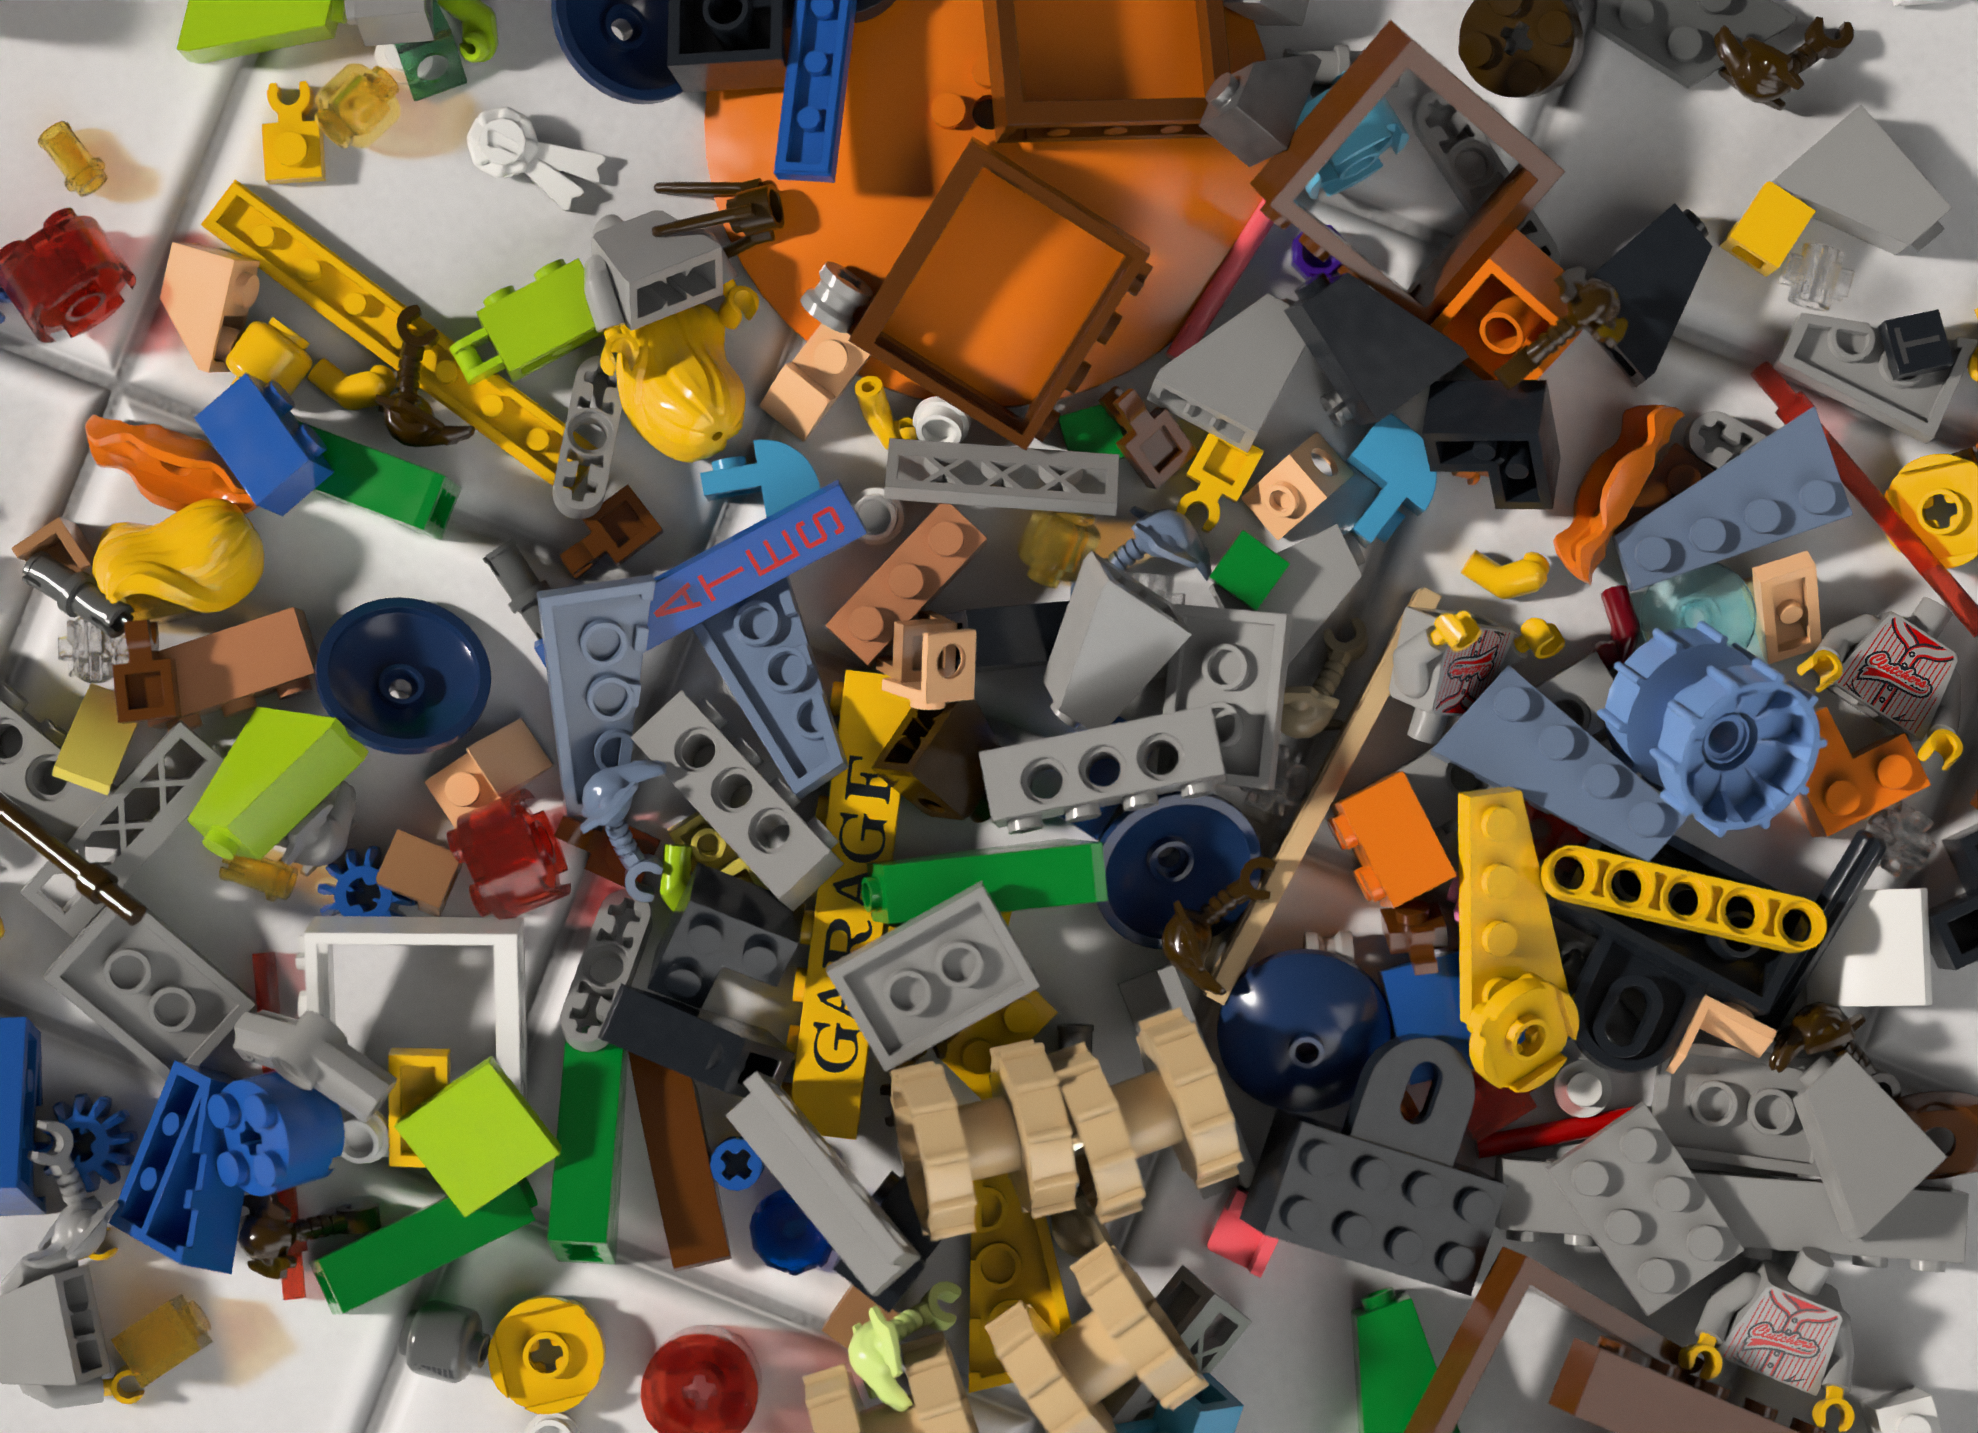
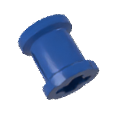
M730 1136L715 1149L711 1156L710 1168L712 1176L719 1185L727 1190L740 1191L756 1183L765 1168V1164L742 1136ZM744 1149L751 1155L747 1166L752 1170V1173L748 1175L740 1170L733 1176L725 1169L730 1160L724 1153L729 1150L731 1153L737 1154Z

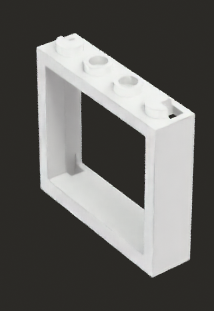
M314 916L304 935H298L299 953L295 957L298 970H305L306 991H300L298 997V1019L308 1010L321 1014L335 1025L333 944L494 945L496 1062L528 1102L524 918ZM389 1150L383 1157H389Z

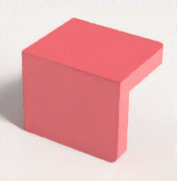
M1237 1186L1232 1188L1207 1241V1248L1247 1268L1249 1273L1261 1278L1279 1239L1263 1235L1240 1219L1248 1191Z

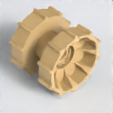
M1180 1007L1139 1021L1141 1031L1139 1036H1136V1040L1140 1048L1145 1073L1109 1086L1100 1068L1098 1058H1094L1087 1050L1084 1042L1047 1055L1055 1075L1058 1076L1059 1088L1068 1123L1072 1130L1071 1139L1078 1184L1085 1196L1087 1206L1091 1207L1098 1216L1101 1225L1143 1210L1141 1200L1146 1195L1142 1187L1136 1161L1138 1157L1172 1145L1180 1161L1182 1171H1186L1188 1176L1194 1180L1197 1189L1239 1174L1237 1165L1243 1161V1158L1239 1151L1234 1126L1235 1119L1230 1111L1219 1080L1216 1065L1212 1062L1198 1034L1196 1024L1194 1022L1191 1023L1183 1015Z
M1031 1039L990 1048L992 1060L989 1082L992 1089V1098L958 1106L945 1077L942 1064L935 1065L934 1061L890 1070L892 1078L890 1102L893 1109L898 1142L897 1148L898 1152H900L909 1190V1198L913 1203L920 1222L923 1236L930 1235L931 1241L975 1232L974 1215L977 1203L972 1181L1008 1173V1178L1012 1181L1014 1190L1021 1203L1022 1213L1031 1212L1032 1218H1038L1076 1209L1074 1198L1076 1183L1079 1181L1075 1169L1071 1139L1072 1130L1068 1123L1060 1092L1059 1079L1055 1075L1045 1053L1043 1042L1035 1044L1034 1040Z
M1107 1241L1070 1266L1081 1288V1293L1087 1299L1093 1311L1057 1336L1036 1313L1031 1304L1025 1306L1022 1301L985 1326L995 1347L996 1355L1002 1361L1020 1391L1019 1393L1022 1398L1026 1400L1049 1433H1118L1112 1421L1113 1418L1101 1400L1135 1376H1138L1165 1409L1170 1407L1171 1410H1174L1209 1385L1203 1377L1196 1358L1188 1349L1169 1316L1146 1287L1139 1274L1134 1271L1119 1253L1115 1245L1113 1244L1110 1247Z
M943 1331L901 1344L905 1363L904 1368L912 1394L907 1395L912 1401V1406H909L907 1411L904 1412L895 1411L885 1403L866 1409L854 1382L852 1372L847 1371L845 1363L803 1376L806 1394L805 1402L809 1410L814 1433H979L962 1377Z

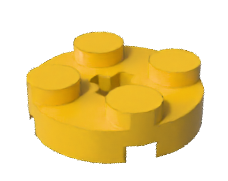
M1932 454L1917 458L1906 464L1892 480L1882 500V525L1890 544L1909 560L1929 569L1954 568L1978 557V463L1954 454ZM1939 494L1944 495L1947 503H1955L1957 506V514L1950 517V526L1947 528H1940L1938 520H1928L1926 517V509L1934 506V496Z
M1527 973L1518 980L1504 986L1487 1003H1480L1474 1007L1468 1016L1466 1024L1468 1031L1471 1033L1469 1053L1472 1065L1480 1076L1499 1089L1509 1087L1517 1093L1528 1092L1543 1085L1561 1069L1567 1060V1057L1561 1054V1051L1566 1045L1568 1036L1576 1040L1579 1030V1015L1573 999L1535 973ZM1528 1027L1525 1031V1040L1521 1044L1517 1043L1521 1033Z
M557 1295L535 1296L514 1306L498 1323L488 1348L489 1370L498 1390L507 1399L510 1397L516 1404L525 1407V1410L536 1414L560 1413L578 1405L599 1382L606 1362L605 1339L597 1320L581 1302L568 1300ZM540 1339H550L553 1346H561L563 1356L556 1359V1368L553 1370H546L544 1362H534L532 1359V1352L540 1348Z

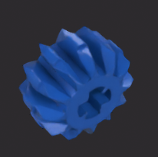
M369 846L364 862L360 853L355 848L346 850L345 860L349 870L336 862L328 864L326 870L338 882L336 885L331 883L318 885V893L334 895L335 903L325 905L320 909L322 916H334L341 913L342 916L407 917V915L398 910L399 905L416 906L418 901L377 884L376 876L381 867L382 857L379 846ZM363 880L366 885H378L380 889V898H373V901L377 903L374 909L369 904H358L356 892L363 891V888L359 886Z
M80 1093L74 1096L73 1108L65 1101L57 1102L52 1108L58 1120L56 1122L66 1125L72 1133L73 1148L70 1157L75 1164L74 1167L77 1168L78 1177L81 1178L85 1191L89 1193L99 1189L101 1178L109 1184H114L121 1179L120 1171L116 1164L128 1166L133 1164L135 1159L131 1152L121 1148L122 1144L136 1141L138 1134L136 1131L131 1130L121 1133L119 1126L128 1120L130 1114L124 1109L109 1116L112 1106L111 1097L101 1096L92 1105L88 1094ZM41 1130L52 1138L51 1141L37 1144L35 1151L47 1153L53 1146V1136L50 1132ZM92 1132L96 1140L90 1145L91 1151L82 1153L77 1146L84 1139L82 1134ZM45 1166L43 1169L44 1173L47 1176L53 1175L49 1166Z

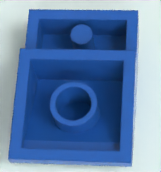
M1459 949L1435 954L1438 962V973L1415 976L1411 962L1377 970L1382 993L1387 1003L1394 1038L1415 1033L1435 1037L1458 1050L1467 1061L1470 1069H1475L1469 1053L1471 1033L1467 1029V1024L1460 1021ZM1528 1027L1521 1033L1517 1043L1521 1044L1525 1040V1031ZM1430 1062L1420 1063L1413 1069L1408 1081L1409 1085L1433 1079V1068Z

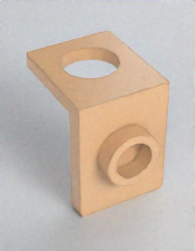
M1316 432L1285 457L1244 494L1241 499L1277 540H1280L1326 498L1354 475V472L1327 441ZM1311 453L1321 456L1329 464L1332 476L1325 475L1316 467Z
M960 629L924 633L921 682L901 683L891 677L882 678V690L910 699V706L912 708L922 710L945 708V702L974 699L976 631ZM955 644L961 654L960 665L954 674L943 677L937 669L938 655L945 646Z
M1705 995L1665 1071L1671 1074L1675 1073L1686 1058L1699 1029L1757 1058H1760L1773 1042L1777 1031L1755 1020L1754 1015L1745 1007L1732 1002L1721 1003Z

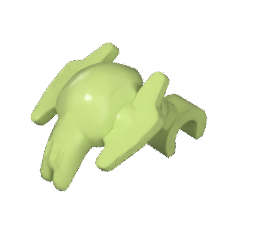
M949 1281L933 1285L922 1297L919 1304L903 1311L890 1321L886 1320L878 1306L871 1307L869 1309L871 1320L863 1325L860 1322L853 1325V1337L848 1348L849 1360L855 1373L862 1378L870 1399L878 1397L882 1402L899 1412L907 1411L908 1407L912 1406L911 1399L894 1378L902 1375L899 1342L926 1325L938 1331L948 1330L956 1322L957 1316L941 1310L937 1299L953 1303L961 1296L962 1289Z

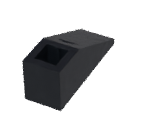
M622 983L598 1035L603 1041L713 1088L742 1098H746L751 1093L743 1082L756 1071L776 1079L781 1085L795 1055L794 1052L767 1029L704 1009H698L691 1005Z

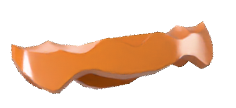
M1637 405L1625 410L1622 414V427L1618 440L1613 446L1603 451L1591 463L1585 473L1574 499V518L1569 528L1557 534L1553 540L1556 554L1564 566L1581 581L1589 585L1592 584L1593 573L1598 564L1606 557L1607 545L1613 531L1626 519L1628 512L1654 468L1655 455L1662 446L1669 442L1676 422L1685 415L1677 407Z
M95 414L86 422L85 429L88 444L96 464L102 468L120 469L128 473L140 493L156 505L178 512L194 502L218 498L236 504L244 514L259 507L248 495L221 455L208 442L202 439H195L185 434L165 429L157 424L135 426L124 423L121 420H110Z

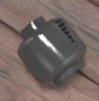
M431 1300L424 1303L419 1310H411L407 1315L399 1339V1353L406 1356L407 1365L413 1373L450 1383H457L464 1380L473 1367L481 1368L484 1365L488 1355L490 1335L482 1333V1320L476 1310L439 1300Z

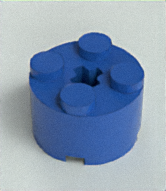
M276 1070L234 1081L228 1084L221 1093L212 1095L209 1099L208 1115L213 1125L219 1128L222 1151L217 1158V1172L222 1182L229 1187L238 1185L249 1194L266 1196L329 1176L334 1170L328 1169L332 1159L342 1155L345 1133L339 1105L314 1087L311 1090L297 1087L281 1076Z

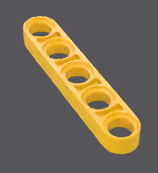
M1567 845L1557 849L1544 860L1540 869V880L1544 889L1558 900L1782 952L1800 953L1816 947L1823 940L1827 930V920L1823 910L1815 902L1806 898L1581 846ZM1571 857L1582 865L1584 880L1579 888L1575 890L1566 889L1556 881L1554 867L1560 858ZM1628 870L1639 878L1641 893L1635 902H1623L1613 894L1611 881L1616 872ZM1677 883L1691 886L1697 894L1698 906L1690 916L1677 914L1668 902L1670 889ZM1734 896L1747 899L1754 908L1755 918L1747 929L1734 927L1725 915L1727 902ZM1790 909L1802 911L1809 917L1811 933L1804 942H1795L1784 933L1782 920Z

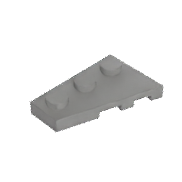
M1800 313L1795 318L1772 368L1927 444L1935 437L1978 340L1957 337L1955 340L1947 339L1954 361L1951 367L1946 370L1893 381L1879 328H1873L1866 322Z

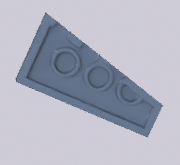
M1815 406L1612 537L1630 592L1853 515Z
M652 574L537 591L563 803L567 817L582 815L581 811L584 808L582 802L584 786L595 773L603 769L631 763L634 741L630 737L633 735L636 707L639 706L643 653L646 652L649 609L650 602L653 601L656 582Z
M789 576L691 627L791 790L799 799L804 798L849 768Z
M1509 665L1435 745L1430 755L1448 764L1451 762L1474 774L1475 778L1495 788L1497 786H1510L1521 790L1523 799L1529 802L1528 805L1547 815L1552 814L1578 828V831L1633 859L1649 862L1687 820L1684 815L1661 799L1660 794Z

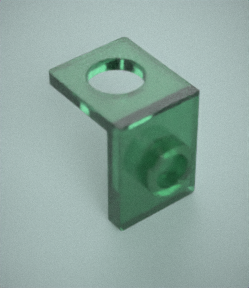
M433 0L434 41L393 44L411 96L415 102L467 83L451 28L436 0ZM439 55L448 60L446 72L437 79L424 80L417 75L419 64L429 56Z

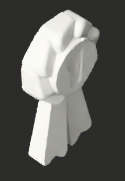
M497 107L482 112L475 119L467 135V146L472 161L480 170L499 179L524 172L564 211H568L572 199L584 195V191L580 186L563 176L562 173L565 172L597 183L600 178L597 168L604 163L606 158L602 154L538 142L531 120L510 107Z

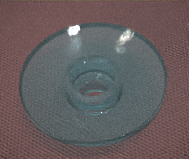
M1716 562L1648 586L1640 608V625L1646 642L1653 638V630L1655 628H1659L1663 632L1690 628L1685 622V613L1688 609L1694 608L1703 613L1704 622L1728 638L1727 643L1730 645L1738 643L1745 649L1749 646L1756 627L1755 602L1751 591L1743 579L1727 566Z

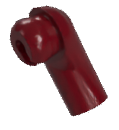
M1626 585L1613 586L1601 593L1603 605L1611 626L1610 641L1597 642L1593 647V653L1597 652L1608 672L1615 669L1614 665L1616 662L1624 664L1635 652L1641 631L1634 604Z

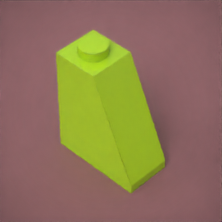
M189 0L176 49L189 62L203 64L334 39L338 23L345 24L347 22L344 0Z
M257 706L187 821L204 836L203 845L217 856L232 860L235 855L261 860L364 761L369 751L360 742L350 737L344 725L337 718Z

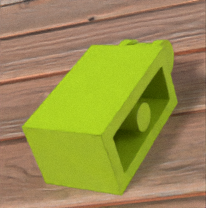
M579 258L566 264L564 259L555 260L535 272L534 277L536 281L517 291L513 286L504 287L484 299L483 304L485 307L476 312L482 328L458 340L449 348L469 385L481 382L503 369H506L514 383L604 335V332L598 333L595 328L584 292V267ZM491 342L497 356L483 363L476 348Z

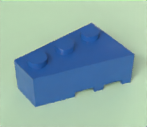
M27 1017L0 1018V1216L46 1215V1196L36 1197L34 1195L33 1162L27 1158L29 1150L35 1151L36 1145L43 1143L34 1142L36 1106L43 1105L41 1032Z
M174 1060L118 1198L119 1207L111 1216L109 1224L180 1265L232 1275L245 1191L238 1185L233 1187L227 1186L218 1175L217 1158L222 1153L219 1128L215 1127L209 1118L208 1102L212 1095L221 1093L228 1084L238 1079L224 1072Z

